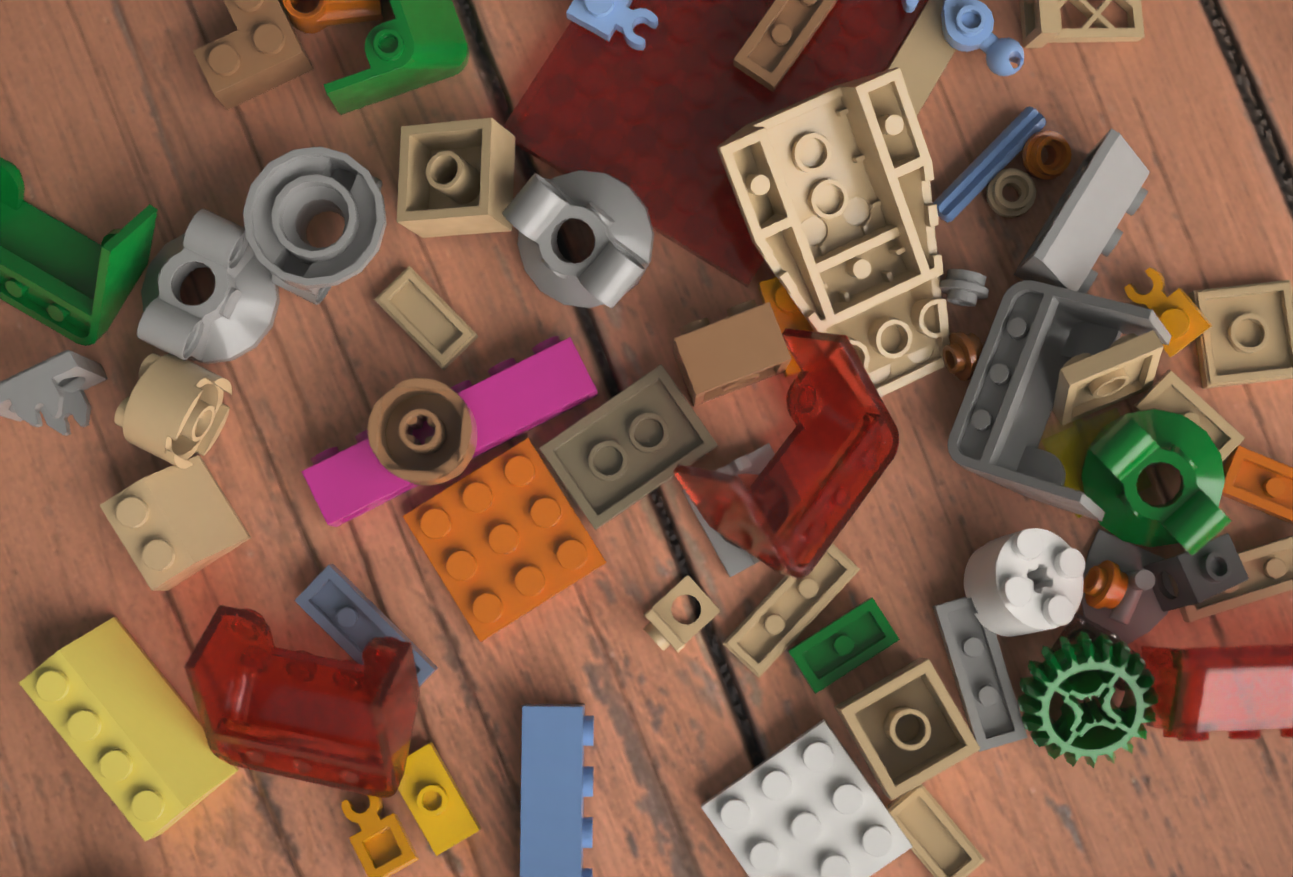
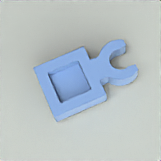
M573 0L566 11L567 19L607 41H610L616 30L623 33L625 42L631 48L640 51L644 50L646 40L633 32V28L641 23L653 29H656L658 26V17L652 11L644 8L635 10L629 8L633 0Z

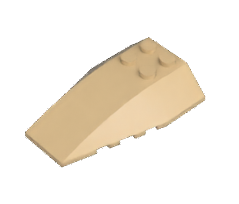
M900 67L828 88L745 125L717 146L752 242L865 403L868 404L945 367L942 351L944 346L950 344L947 302L945 298H942L941 288H939L940 275L944 273L942 255L937 254L935 226L939 225L937 204H932L930 180H934L933 164Z

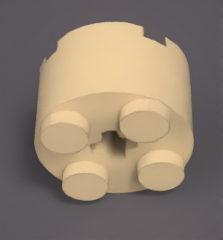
M152 353L142 362L139 369V381L134 387L131 396L125 398L118 406L114 422L123 428V435L129 443L181 469H186L194 465L187 461V459L195 452L204 456L221 433L230 409L229 406L222 403L224 391L232 395V386L227 379L189 360H182L171 354L159 356Z

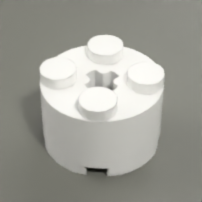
M1040 528L1021 530L991 540L971 555L964 573L965 594L967 599L972 598L974 606L978 613L974 614L978 621L995 634L1015 637L1057 628L1071 622L1079 608L1083 596L1085 560L1080 551L1071 548L1061 537L1053 532Z

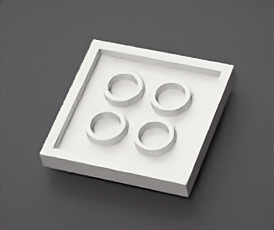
M824 719L701 805V808L749 877H870L912 848L908 838Z

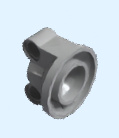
M321 146L294 149L269 162L250 186L243 209L246 239L258 261L272 273V283L318 305L326 297L331 286L339 285L361 273L379 251L387 225L384 197L380 192L382 180L372 176L366 168L348 154ZM331 211L340 214L345 221L341 237L328 247L316 248L311 246L307 240L306 231L312 218L321 212Z
M578 170L552 179L543 178L534 173L502 212L504 217L519 230L517 245L524 270L541 292L564 305L592 308L604 304L613 308L627 292L638 285L651 262L654 231L648 209L630 186L607 173ZM570 218L586 222L593 230L595 237V246L591 255L583 262L576 264L566 260L560 253L557 245L558 231L562 223Z
M201 209L191 220L186 233L163 246L148 265L141 289L144 313L137 328V337L182 360L189 359L205 364L233 361L259 345L273 327L280 303L279 289L277 285L272 283V273L255 256L246 239L244 227L209 210ZM197 268H210L215 276L216 283L211 297L200 305L190 306L183 304L180 297L183 281L190 272Z

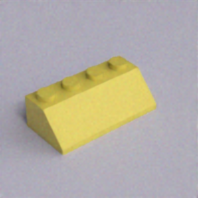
M117 617L111 618L61 648L19 682L145 842L163 834L239 770Z

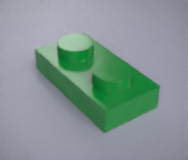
M870 597L787 651L812 691L816 694L900 639L873 597Z

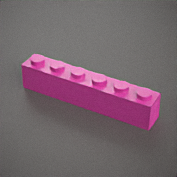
M558 336L546 339L532 348L533 356L519 363H516L514 358L502 361L488 370L489 378L475 385H472L470 380H466L451 387L467 403L476 420L478 440L472 459L599 396L571 337L560 341ZM424 421L422 429H414L412 435L420 440L421 445H423L427 437H434L435 430L428 425L427 421ZM368 429L355 436L357 444L341 452L338 447L327 449L311 458L313 466L301 471L329 526L338 527L420 486L395 476L379 462L370 446Z

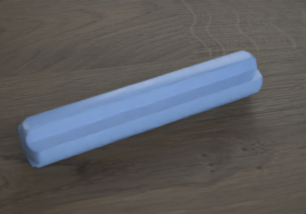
M1031 106L1026 107L934 201L933 204H937L938 216L947 223L951 222L1024 148L1027 140L1033 134L1043 129L1046 125L1044 116Z

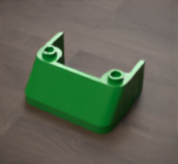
M389 0L395 19L375 26L368 33L365 40V53L370 69L323 84L326 94L340 115L455 76L466 67L469 61V47L452 0Z
M0 157V299L77 344L83 346L93 345L108 331L148 265L158 209L149 204L122 229L111 230L102 239L100 245L24 201L25 186L20 170L13 163Z

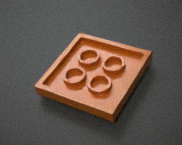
M526 438L402 516L480 642L485 641L607 564L529 438Z

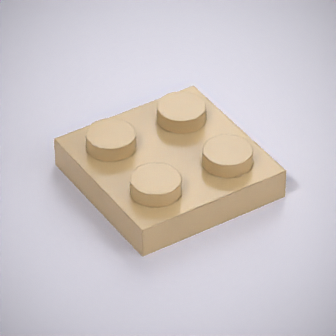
M1154 330L1140 336L1134 333L1125 335L1114 341L1109 349L1092 356L1090 353L1079 354L1068 360L1063 368H1060L1053 412L1061 426L1145 392L1152 387L1164 347Z

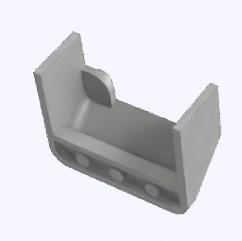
M1033 280L1015 283L1006 291L1002 298L949 435L948 451L951 458L964 469L1029 499L1102 522L1105 512L1083 492L1063 487L1066 473L1062 462L1052 453L1037 449L1054 405L1060 368H1063L1068 360L1079 354L1090 353L1092 356L1109 349L1110 345L1120 338L1121 333L1126 335L1134 333L1140 336L1154 330L1161 343L1169 345L1172 337L1151 309Z

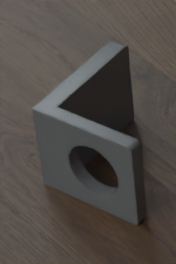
M1229 534L1220 535L1210 540L1193 556L1186 551L1177 556L1156 561L1143 567L1144 570L1151 571L1155 576V584L1152 589L1163 612L1200 603L1249 579ZM1163 571L1169 573L1174 578L1178 587L1177 597L1170 594L1165 588L1162 580Z

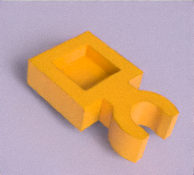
M1149 267L1145 270V273L1152 279L1153 288L1148 294L1138 292L1132 283L1124 288L1127 296L1133 302L1146 304L1149 309L1153 310L1172 337L1169 345L1163 344V349L1171 358L1213 325L1182 288H1178L1168 296L1164 291L1165 280L1163 275L1157 269Z
M369 786L365 789V792L369 797L370 805L365 812L357 813L352 802L347 799L341 802V807L345 817L359 824L362 830L349 837V840L367 876L389 877L419 860V857L398 815L392 813L382 818V797L377 790Z

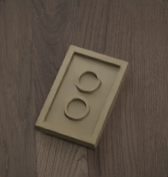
M661 364L541 446L540 450L592 526L597 530L715 449L718 445Z

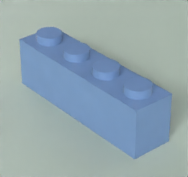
M524 704L522 706L520 877H593L592 868H583V848H593V817H584V797H593L594 767L584 766V746H594V716L585 715V704Z

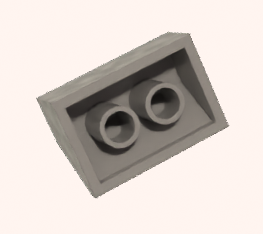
M1111 128L1089 151L1013 275L1023 281L1033 280L1082 293L1088 292L1098 275V272L1094 271L1092 267L1099 255L1103 254L1107 257L1112 252L1123 234V231L1119 230L1117 226L1124 214L1127 213L1132 216L1148 193V190L1141 186L1150 171L1120 133Z

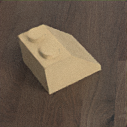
M199 455L187 459V461L194 464L189 468L181 469L175 465L138 480L99 505L152 591H169L251 538Z

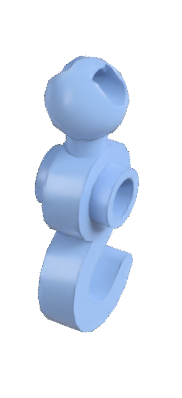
M901 0L904 11L907 13L914 12L919 0ZM979 0L943 1L941 11L942 31L945 40L951 47L964 52L980 48L986 54V63L991 72L999 76H1010L1021 69L1025 56L1022 46L1012 38H998L992 33L994 19L991 10L986 4ZM1010 62L1017 63L1018 67L1013 68Z

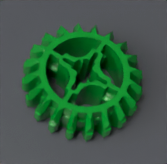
M1081 631L1076 644L1071 645L1067 637L1061 636L1059 639L1061 649L1053 652L1051 648L1043 646L1041 652L1045 661L1042 663L1029 660L1028 669L1032 676L1020 677L1019 685L1024 694L1018 696L1017 700L1020 710L1024 712L1022 714V723L1026 730L1032 731V740L1038 747L1045 746L1048 755L1053 757L1054 760L1064 754L1066 762L1072 766L1077 763L1081 756H1084L1086 763L1094 768L1097 757L1100 755H1105L1108 761L1114 763L1116 758L1115 750L1122 747L1124 751L1132 753L1133 745L1130 741L1132 737L1147 739V730L1142 723L1156 722V713L1151 706L1159 702L1158 694L1152 687L1155 684V678L1150 669L1145 668L1146 663L1139 653H1130L1131 650L1128 644L1121 639L1112 645L1109 636L1102 632L1094 643H1092L1087 633ZM1121 677L1125 681V693L1121 705L1117 707L1111 697L1116 691L1114 684ZM1055 691L1061 695L1064 702L1060 707L1062 714L1057 721L1049 716V705ZM1096 696L1097 700L1094 698L1091 700V697ZM1089 697L1090 701L1087 702L1085 698ZM1078 699H1084L1083 703H1079Z

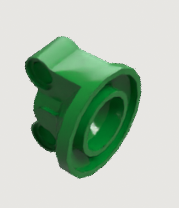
M1156 408L1125 413L1105 425L1087 448L1081 471L1083 492L1105 512L1102 522L1098 521L1099 524L1122 541L1146 547L1180 543L1193 556L1232 522L1219 508L1225 484L1221 453L1206 430L1184 415ZM1164 462L1173 465L1178 469L1181 477V484L1177 494L1165 504L1150 505L1145 503L1137 491L1138 475L1145 467L1152 463Z

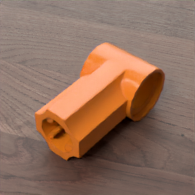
M282 0L291 23L297 30L303 33L314 34L321 32L331 25L383 20L381 0H319L317 8L309 13H301L296 10L298 3L302 0Z

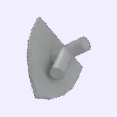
M1101 529L1097 530L1088 551L1083 581L1087 572L1093 566H1098L1103 561L1110 560L1117 563L1120 571L1127 574L1128 587L1122 601L1113 609L1105 607L1095 609L1086 603L1085 593L1083 592L1081 605L1085 625L1093 643L1102 632L1109 636L1112 645L1120 639L1130 644L1151 631L1169 612L1162 611L1152 589L1155 584L1154 574L1143 568L1145 565L1165 558L1129 542H1124ZM1163 571L1162 580L1164 586L1170 594L1175 596L1168 576L1169 573Z

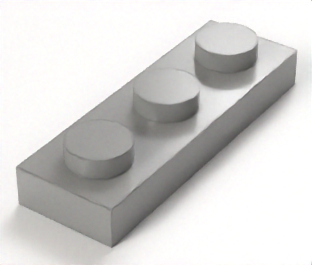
M965 596L932 606L969 729L981 749L979 752L1028 738L997 636L985 628L974 615L978 611L974 606L972 598L967 599Z

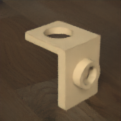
M686 576L644 614L650 623L643 629L663 651L669 645H672L679 652L694 635L720 613V610L691 577ZM681 595H691L700 603V616L691 624H681L672 615V604Z

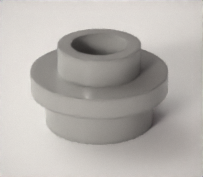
M949 269L946 280L940 281L939 288H941V292L948 294L947 301L956 305L976 306L977 300L987 299L989 289L985 287L986 276L974 271Z

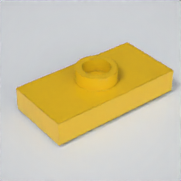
M432 742L387 768L388 773L436 856L480 831L481 827Z

